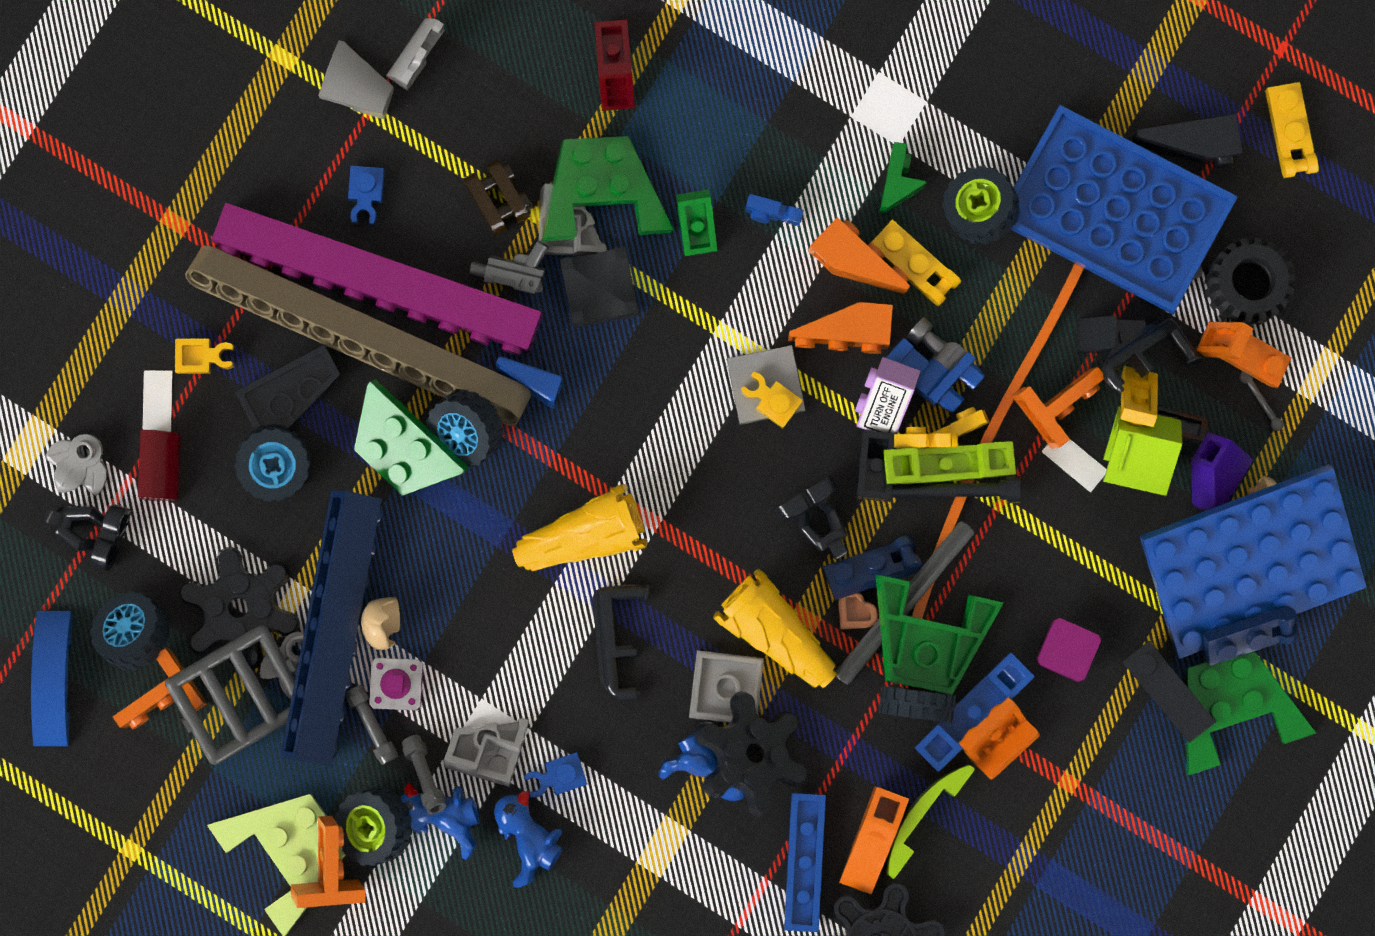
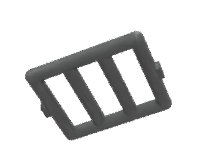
M265 625L255 627L172 675L165 682L167 690L183 716L181 721L188 733L192 731L206 758L212 765L220 764L287 724L290 707L276 714L242 653L244 649L260 641L292 698L295 683L293 672L296 670L288 657L284 658ZM229 658L265 720L249 731L245 729L212 668ZM198 676L201 677L235 739L218 749L182 688L184 684Z

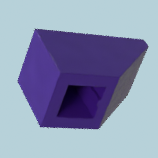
M1208 432L1191 460L1192 503L1196 508L1207 511L1227 503L1252 463L1253 459L1232 440Z

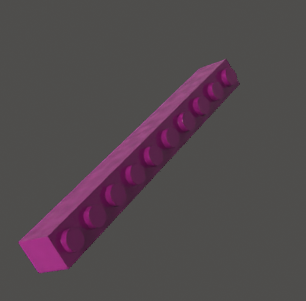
M225 203L212 237V241L219 247V250L235 257L238 254L250 257L249 262L258 267L268 269L270 265L282 268L281 274L290 278L300 280L302 275L314 279L312 284L319 288L331 291L334 286L345 290L344 295L351 299L363 302L364 297L376 301V307L394 313L395 308L408 312L407 317L414 321L426 323V320L429 319L438 322V328L452 334H457L458 330L470 333L471 340L484 345H489L490 341L502 345L501 350L516 356H520L521 352L530 354L543 317L541 311Z

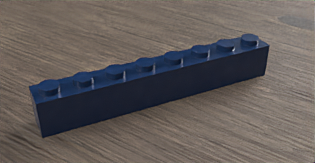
M331 491L280 756L282 758L332 766V760L337 754L338 742L336 739L339 725L344 718L343 702L345 692L348 690L351 682L349 670L351 660L357 650L355 639L363 613V596L369 586V564L376 549L374 541L376 527L382 518V509L380 507L382 499L349 491Z

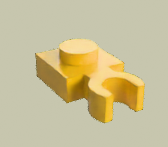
M175 339V372L177 374H211V364H217L222 369L234 368V363L222 361L221 354L226 350H234V346L231 343L224 342L218 344L215 348H211L210 339Z
M753 372L751 377L758 382L759 387L755 391H750L743 386L741 388L742 394L750 399L758 398L761 402L756 407V410L783 429L803 400L777 381L769 388L766 386L764 377L757 372Z
M972 407L956 415L958 421L931 434L958 433V437L990 423L984 410L976 412L975 408Z
M906 427V434H894V448L958 447V433L926 434V427Z

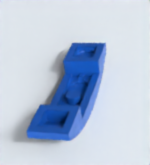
M37 611L31 669V719L34 746H69L70 713L67 712L69 645H72V611Z
M1010 652L955 705L953 723L939 722L915 746V749L939 772L962 749L959 742L964 738L966 732L982 722L994 706L1002 703L1008 697L1012 700L1035 676Z

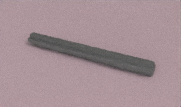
M961 521L956 525L910 581L904 611L905 616L974 535V530L965 522ZM880 618L835 671L837 673L836 677L843 683L850 684L882 646Z

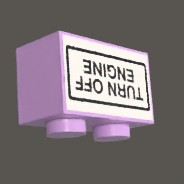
M882 357L878 369L871 367L865 383V387L870 388L868 395L861 393L855 409V412L860 413L857 427L867 431L897 434L914 392L920 370Z

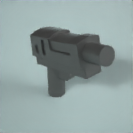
M538 240L529 255L519 253L515 255L514 260L490 255L487 265L472 262L469 274L483 277V282L490 284L494 282L507 285L515 290L531 294L542 292L543 285L541 280L546 268L539 267L538 265L549 246Z

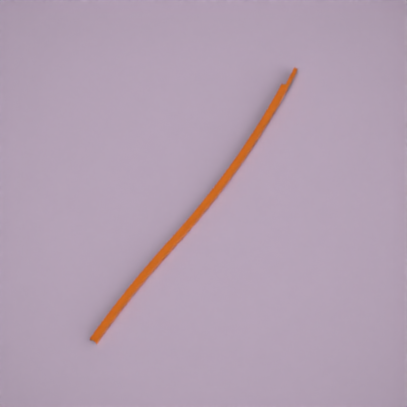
M1074 264L1050 314L993 415L980 444L993 442L1014 401L1012 395L1020 390L1050 337L1084 270L1083 267ZM975 479L963 480L962 483H974ZM955 497L934 552L955 528L967 497ZM934 583L916 603L912 617L923 619Z

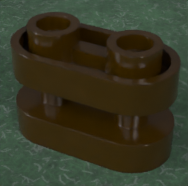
M498 159L486 166L490 174L486 178L479 180L475 172L463 178L470 195L494 236L507 230L503 220L513 215L515 220L520 223L530 217L528 210L533 208L525 192L521 191L518 193L512 182L516 180V177L508 163L506 162L501 165ZM497 187L506 204L497 209L487 194L488 191Z

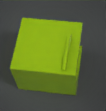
M1119 406L1103 460L1109 461L1103 482L1166 496L1183 444L1181 420L1157 415L1154 427L1146 425L1134 426L1120 419L1121 407Z

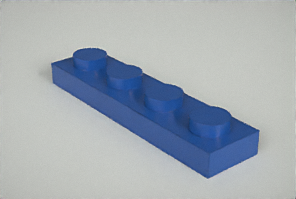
M791 793L784 919L785 931L819 932L826 795Z

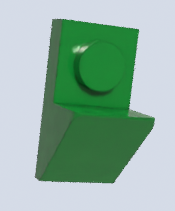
M894 141L879 210L881 213H887L922 191L927 184L926 181L901 176V174L908 175L912 156L906 154L907 144Z
M709 189L677 194V213L685 256L718 251Z

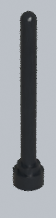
M1007 476V480H1000V483L892 484L891 498L1000 496V500H1007V503H1021L1020 476Z

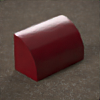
M140 430L139 498L145 501H178L180 434L159 430Z

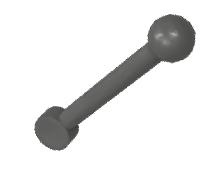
M1242 371L1239 375L1240 381L1247 383L1271 420V428L1275 431L1281 430L1284 426L1283 421L1273 413L1254 383V377Z

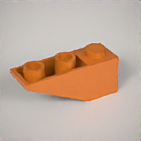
M837 217L810 245L808 252L833 275L904 295L910 288V285L907 283L909 280L908 276L896 265L891 268L883 260L885 255L877 246L871 242L868 245L858 237L860 231L848 220L842 222Z
M858 302L791 330L788 335V341L795 342V347L815 348V343L828 344V349L834 351H848V346L862 347L861 352L881 354L882 349H888L890 345L893 305Z
M874 787L839 883L872 894L909 801L908 798L879 787Z

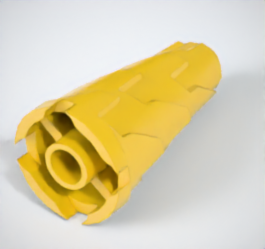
M622 484L613 487L609 492L591 499L582 507L561 516L555 522L522 536V539L516 543L517 547L512 548L517 566H524L527 570L536 571L562 563L579 562L646 548L648 545L647 538L638 540V534L645 532L635 500L631 493L622 495L628 490L627 485Z
M760 569L755 570L753 574L758 580L755 581L749 575L722 603L721 606L725 609L723 611L725 615L716 611L713 616L714 620L736 637H742L755 649L767 654L790 674H796L813 688H816L818 685L822 688L826 687L837 674L833 670L836 664L820 647V642L799 620L792 607L781 597L780 591L768 579V576Z

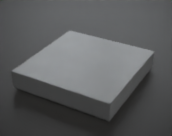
M792 345L726 358L739 425L769 419L756 410V407L761 402L758 398H747L741 392L743 386L750 391L758 389V382L751 377L753 372L761 374L765 379L766 386L769 388L777 381L803 400ZM804 401L794 414L805 412Z
M697 650L689 718L730 723L733 717L730 700L735 693L740 691L752 695L758 714L764 658Z

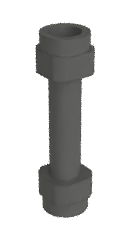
M361 684L345 692L350 707L352 709L356 708L376 747L373 752L381 766L399 757L393 742L387 741L367 702L370 700V697L364 686Z
M419 735L407 737L402 742L405 758L413 763L424 793L420 797L422 804L430 815L441 813L447 807L446 798L443 791L436 788L425 759V756L428 754L426 745Z

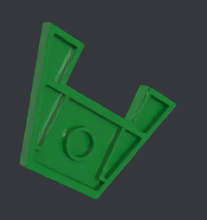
M628 136L563 140L560 147L542 241L575 239L577 232L573 207L635 204L639 235L667 234L673 231V227Z
M875 574L885 681L953 695L1004 602L968 595L962 628L905 616L904 611L910 582Z
M1255 651L1211 666L1207 661L1185 669L1187 687L1216 721V723L1189 743L1186 740L1187 775L1221 765L1210 732L1268 713H1272L1282 744L1316 734Z

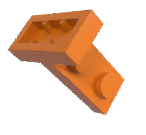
M1208 322L1196 349L1199 354L1205 357L1220 358L1270 387H1279L1290 363V356L1251 335L1254 328L1243 322Z
M1099 367L1088 369L1045 404L1042 403L1030 386L1021 388L1012 397L1050 448H1060L1070 438L1054 418L1057 417L1058 420L1063 419L1075 409L1072 404L1080 397L1086 400L1100 390L1101 387L1098 383L1104 379L1103 373Z
M165 647L156 658L168 677L184 669L170 648ZM166 680L114 715L113 718L120 728H128L130 726L134 730L149 720L147 714L156 707L163 710L174 703L165 686ZM192 680L182 686L196 711H199L208 704Z
M332 816L318 817V882L291 884V898L297 908L365 903V888L358 879L343 880L344 867L342 859H339V847L344 845V833L342 826H339Z

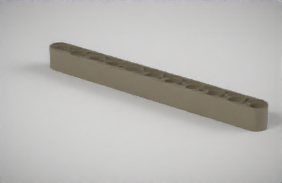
M211 246L201 247L185 273L188 282L204 292L443 398L454 391L460 392L461 390L479 393V396L485 397L495 407L502 424L508 426L516 425L531 398L529 389L515 380Z

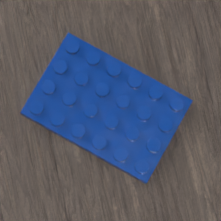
M1059 105L1014 186L1020 201L1018 202L1020 212L1017 214L1016 224L1010 229L1174 315L1238 196Z
M1329 464L1140 536L1173 649L1179 659L1204 650L1203 633L1285 606L1293 608L1296 614L1367 588L1334 468Z

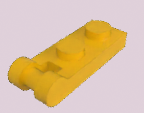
M1300 82L1268 87L1265 93L1283 177H1294L1296 173L1303 171L1306 174L1317 173L1318 160L1314 153ZM1301 151L1302 159L1293 160L1291 152Z
M893 219L871 242L885 255L884 259L892 267L894 265L899 267L908 276V281L937 306L943 303L946 299L944 295L951 288L955 289L961 283L960 278L953 271L946 268ZM934 273L941 279L935 287L927 282Z
M1124 366L1121 378L1125 384L1123 385L1124 391L1121 392L1120 419L1134 426L1146 425L1154 427L1157 419L1158 374L1149 372L1141 378L1134 368Z

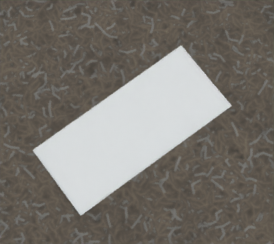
M144 371L143 430L171 432L172 371Z
M1071 439L1060 448L1051 449L1047 444L1042 450V453L1089 492L1105 476L1107 469Z

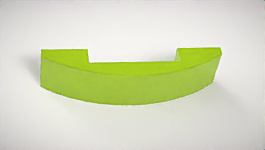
M1013 441L958 447L883 450L887 484L945 482L1016 475Z
M965 765L944 775L929 786L911 805L900 823L888 854L886 869L888 876L895 879L914 853L904 842L942 790L955 797L975 769L972 766Z

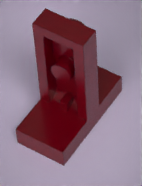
M627 20L594 22L602 111L635 108Z

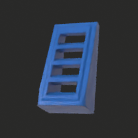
M502 356L498 357L496 362L497 373L523 384L529 389L533 397L548 407L555 408L562 388V377L560 375Z

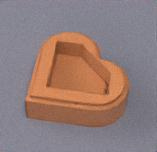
M860 592L841 598L838 601L840 630L868 628L876 623L878 619L877 608L872 603L865 602Z

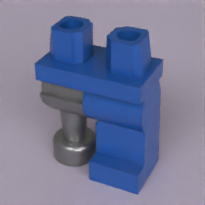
M923 317L909 332L907 338L914 344L922 341L934 355L927 360L914 349L911 343L903 338L886 358L920 370L914 391L927 400L932 407L938 404L941 408L953 414L965 400L952 389L954 384L961 380L973 391L984 379L985 375L974 364L976 358L971 353L964 350L957 343H946L930 331L933 325Z

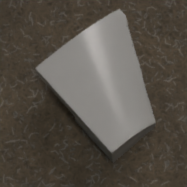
M425 18L386 77L408 91L425 67L427 55L445 31L444 24L437 19Z
M339 40L318 96L320 99L351 107L353 111L385 120L394 87L344 41Z
M545 183L540 189L539 241L549 246L545 255L585 256L606 251L605 243H601L593 226L595 224L591 213L585 209V206L573 207L577 232L575 239L542 241L553 184Z
M521 718L518 719V722L497 725L495 722L485 724L481 728L469 726L454 729L444 758L445 768L510 787L529 720Z

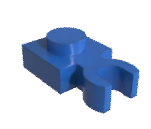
M350 166L348 200L357 201V205L351 211V221L353 224H358L360 213L367 212L370 214V225L375 226L377 214L372 205L373 203H382L384 168Z
M750 193L745 213L751 214L750 218L755 221L769 223L770 220H780L794 226H800L804 212L800 208L785 206L781 202Z
M577 752L546 762L547 773L542 774L534 771L524 776L525 780L537 778L541 783L537 791L530 793L531 797L543 795L547 788L551 786L555 795L588 785Z

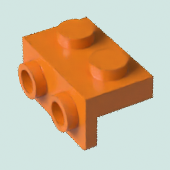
M1008 697L1002 703L994 706L982 722L969 729L959 744L969 759L992 780L1028 748L1040 734L1026 720L1019 707Z

